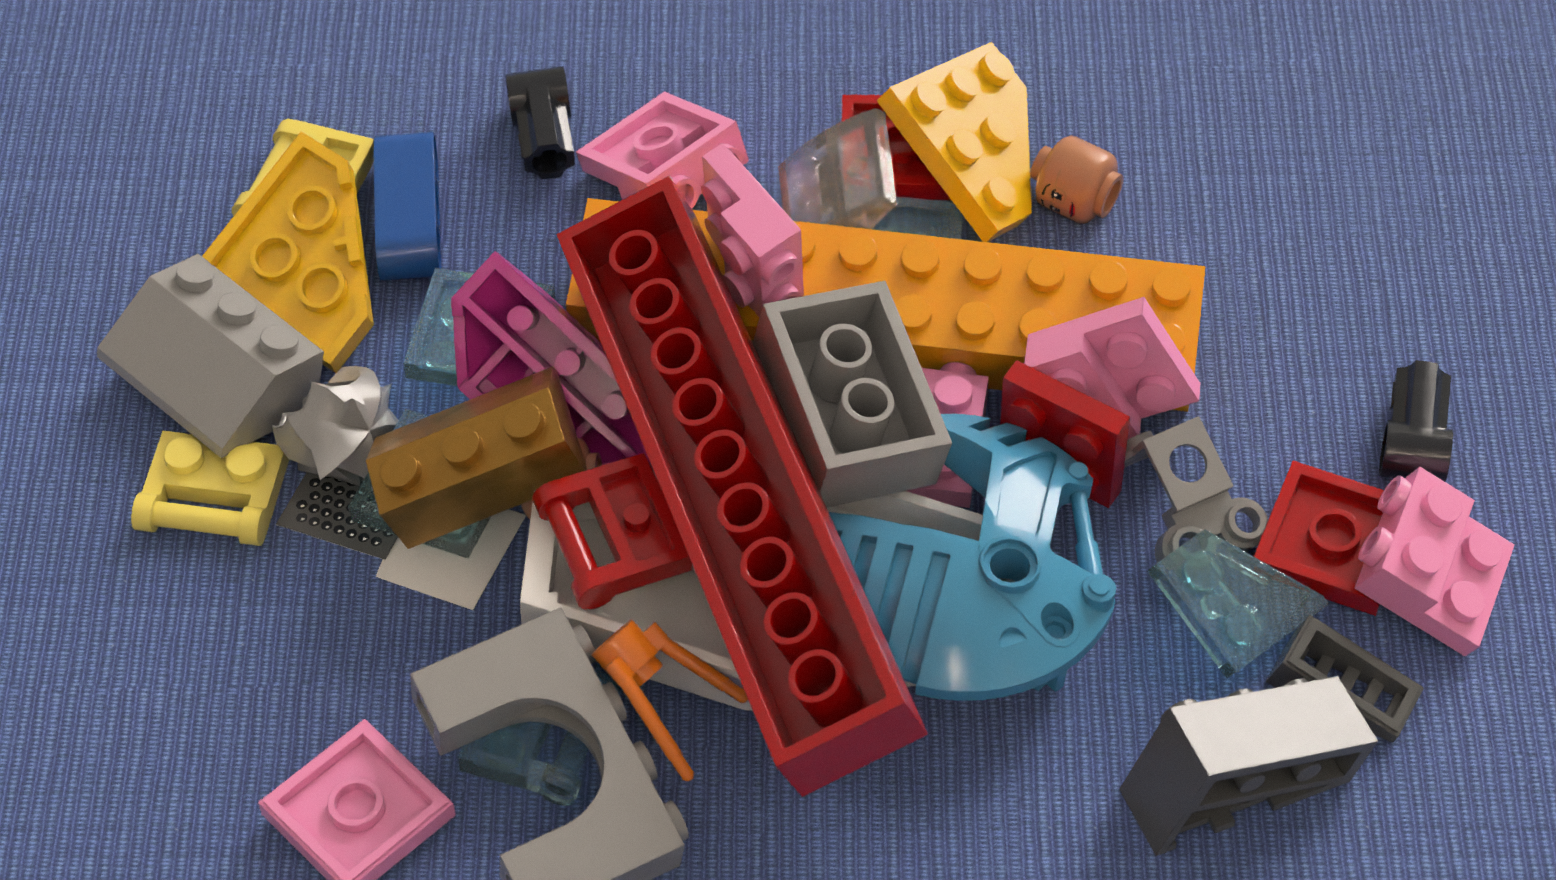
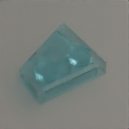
M1206 529L1147 571L1226 678L1238 672L1299 627L1309 614L1314 616L1329 605L1321 594Z

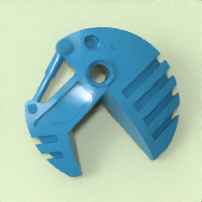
M941 414L952 441L944 465L986 498L979 541L931 528L905 525L862 515L829 512L904 681L916 684L915 695L955 701L987 700L1014 695L1032 688L1039 691L1046 684L1056 692L1063 687L1067 670L1079 662L1102 636L1112 618L1115 605L1116 585L1110 577L1103 574L1098 543L1093 538L1087 502L1091 494L1093 478L1088 473V468L1084 463L1077 462L1065 451L1043 437L1025 441L1027 430L1010 423L990 428L991 418L965 414ZM1069 503L1072 505L1078 543L1075 546L1078 566L1055 554L1050 549L1057 512L1061 506ZM1005 578V579L1013 580V581H1015V582H1006V581H1002V580H1000V579Z

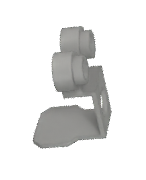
M1199 416L1154 436L1151 431H1146L1128 439L1124 468L1149 457L1173 506L1161 515L1168 530L1158 538L1155 545L1156 561L1167 575L1178 579H1185L1194 576L1204 569L1212 558L1213 546L1211 539H1214L1221 549L1233 554L1245 553L1259 544L1268 522L1267 515L1264 509L1254 500L1243 497L1231 499L1228 490L1233 487V484ZM1190 446L1201 453L1205 461V471L1199 480L1185 482L1173 474L1169 460L1175 448ZM1237 512L1248 515L1253 523L1252 532H1243L1237 527L1235 522ZM1181 537H1187L1194 541L1197 546L1195 558L1187 557L1181 552L1179 548Z

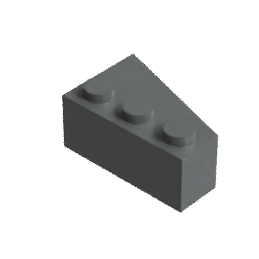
M1338 676L1314 681L1300 678L1292 680L1282 687L1255 692L1252 689H1241L1227 697L1202 702L1187 699L1172 705L1162 714L1159 726L1119 790L1154 854L1158 856L1176 849L1177 843L1174 839L1182 832L1209 823L1214 833H1218L1234 827L1235 819L1232 813L1267 800L1271 809L1275 811L1350 782L1378 743V740Z

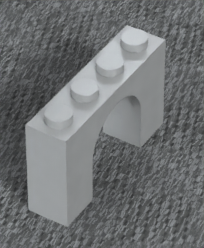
M562 607L411 673L412 699L440 756L513 724L543 722L561 727L575 735L586 745L595 758L600 772L601 786L589 807L573 821L501 854L499 874L501 880H651L681 865L685 846L683 841L689 838L688 829L676 804L672 800L663 804L652 781L657 779L658 775L648 749L642 741L632 744L621 722L627 719V714L619 693L611 682L602 685L591 665L596 662L591 655L595 650L586 630L581 624L572 627Z

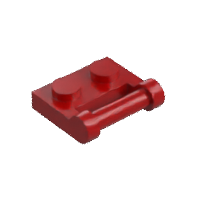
M645 453L547 482L533 493L532 500L541 519L549 521L574 580L571 584V590L578 606L582 609L591 610L599 608L611 601L617 594L692 571V562ZM589 502L616 562L600 567L597 566L573 512L575 506Z

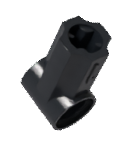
M564 67L505 74L512 125L518 126V139L525 172L534 173L541 180L562 177L566 169L575 165L574 149L568 119L571 118Z
M1415 360L1409 366L1397 368L1392 386L1390 420H1387L1381 448L1380 477L1394 479L1396 476L1406 478L1418 467H1422L1446 482L1453 444V429H1447L1451 375L1444 373L1439 368L1438 363Z

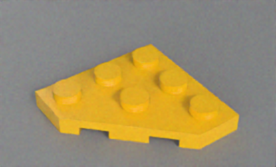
M992 42L891 86L877 100L983 242H989L1018 227L1032 214L1027 88L1014 72L1011 62L998 51Z
M301 131L202 257L324 351L322 364L337 373L374 326L354 170L348 160Z

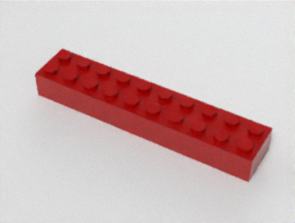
M671 176L663 178L556 234L776 768L796 791L804 797L928 735L697 217Z

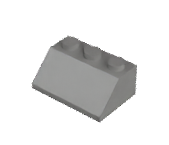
M199 254L149 276L97 347V358L220 458L227 456L237 446L250 444L273 432L272 425L278 426L282 413L295 412L302 409V398L308 396L311 381L320 383L324 354L322 349Z

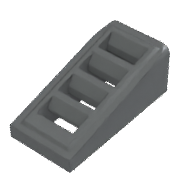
M1309 614L1288 640L1265 682L1277 688L1300 678H1305L1308 681L1329 678L1327 674L1330 669H1336L1342 672L1339 678L1373 734L1393 743L1402 731L1424 687ZM1305 656L1316 660L1314 667L1303 661ZM1357 679L1368 684L1361 697L1351 692ZM1382 691L1393 695L1385 712L1374 707Z

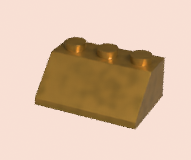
M554 366L375 438L366 458L379 514L407 549L531 501L534 491L541 485L587 470L560 379Z

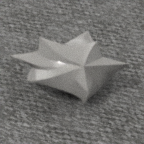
M360 366L341 367L326 385L311 381L308 396L302 398V409L295 412L282 413L278 426L272 425L277 445L289 460L298 463L299 471L319 475L320 480L325 476L333 477L361 487L359 476L365 478L369 473L366 458L375 438L403 427L388 408L392 383L380 387L375 372L367 367Z

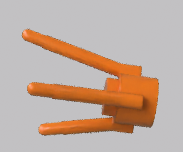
M631 619L605 640L591 655L613 681L621 687L669 762L672 763L680 777L684 781L689 782L694 778L692 768L661 721L660 716L640 688L663 666L655 655L660 650L740 703L748 701L744 689L731 681L730 678L671 640L656 622L642 631Z

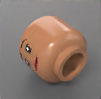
M1072 135L1062 138L1053 148L1044 146L1037 154L1030 171V178L1037 181L1035 187L1037 202L1044 208L1079 224L1088 223L1096 216L1100 218L1106 217L1113 208L1124 181V176L1118 173V162L1113 154Z

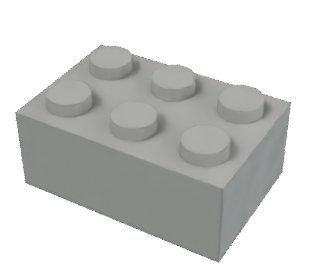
M886 281L763 304L753 344L826 507L935 485L948 456L952 441Z

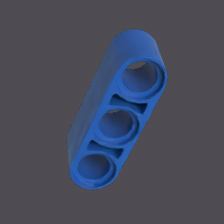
M434 132L374 136L375 249L380 281L441 277L439 168Z

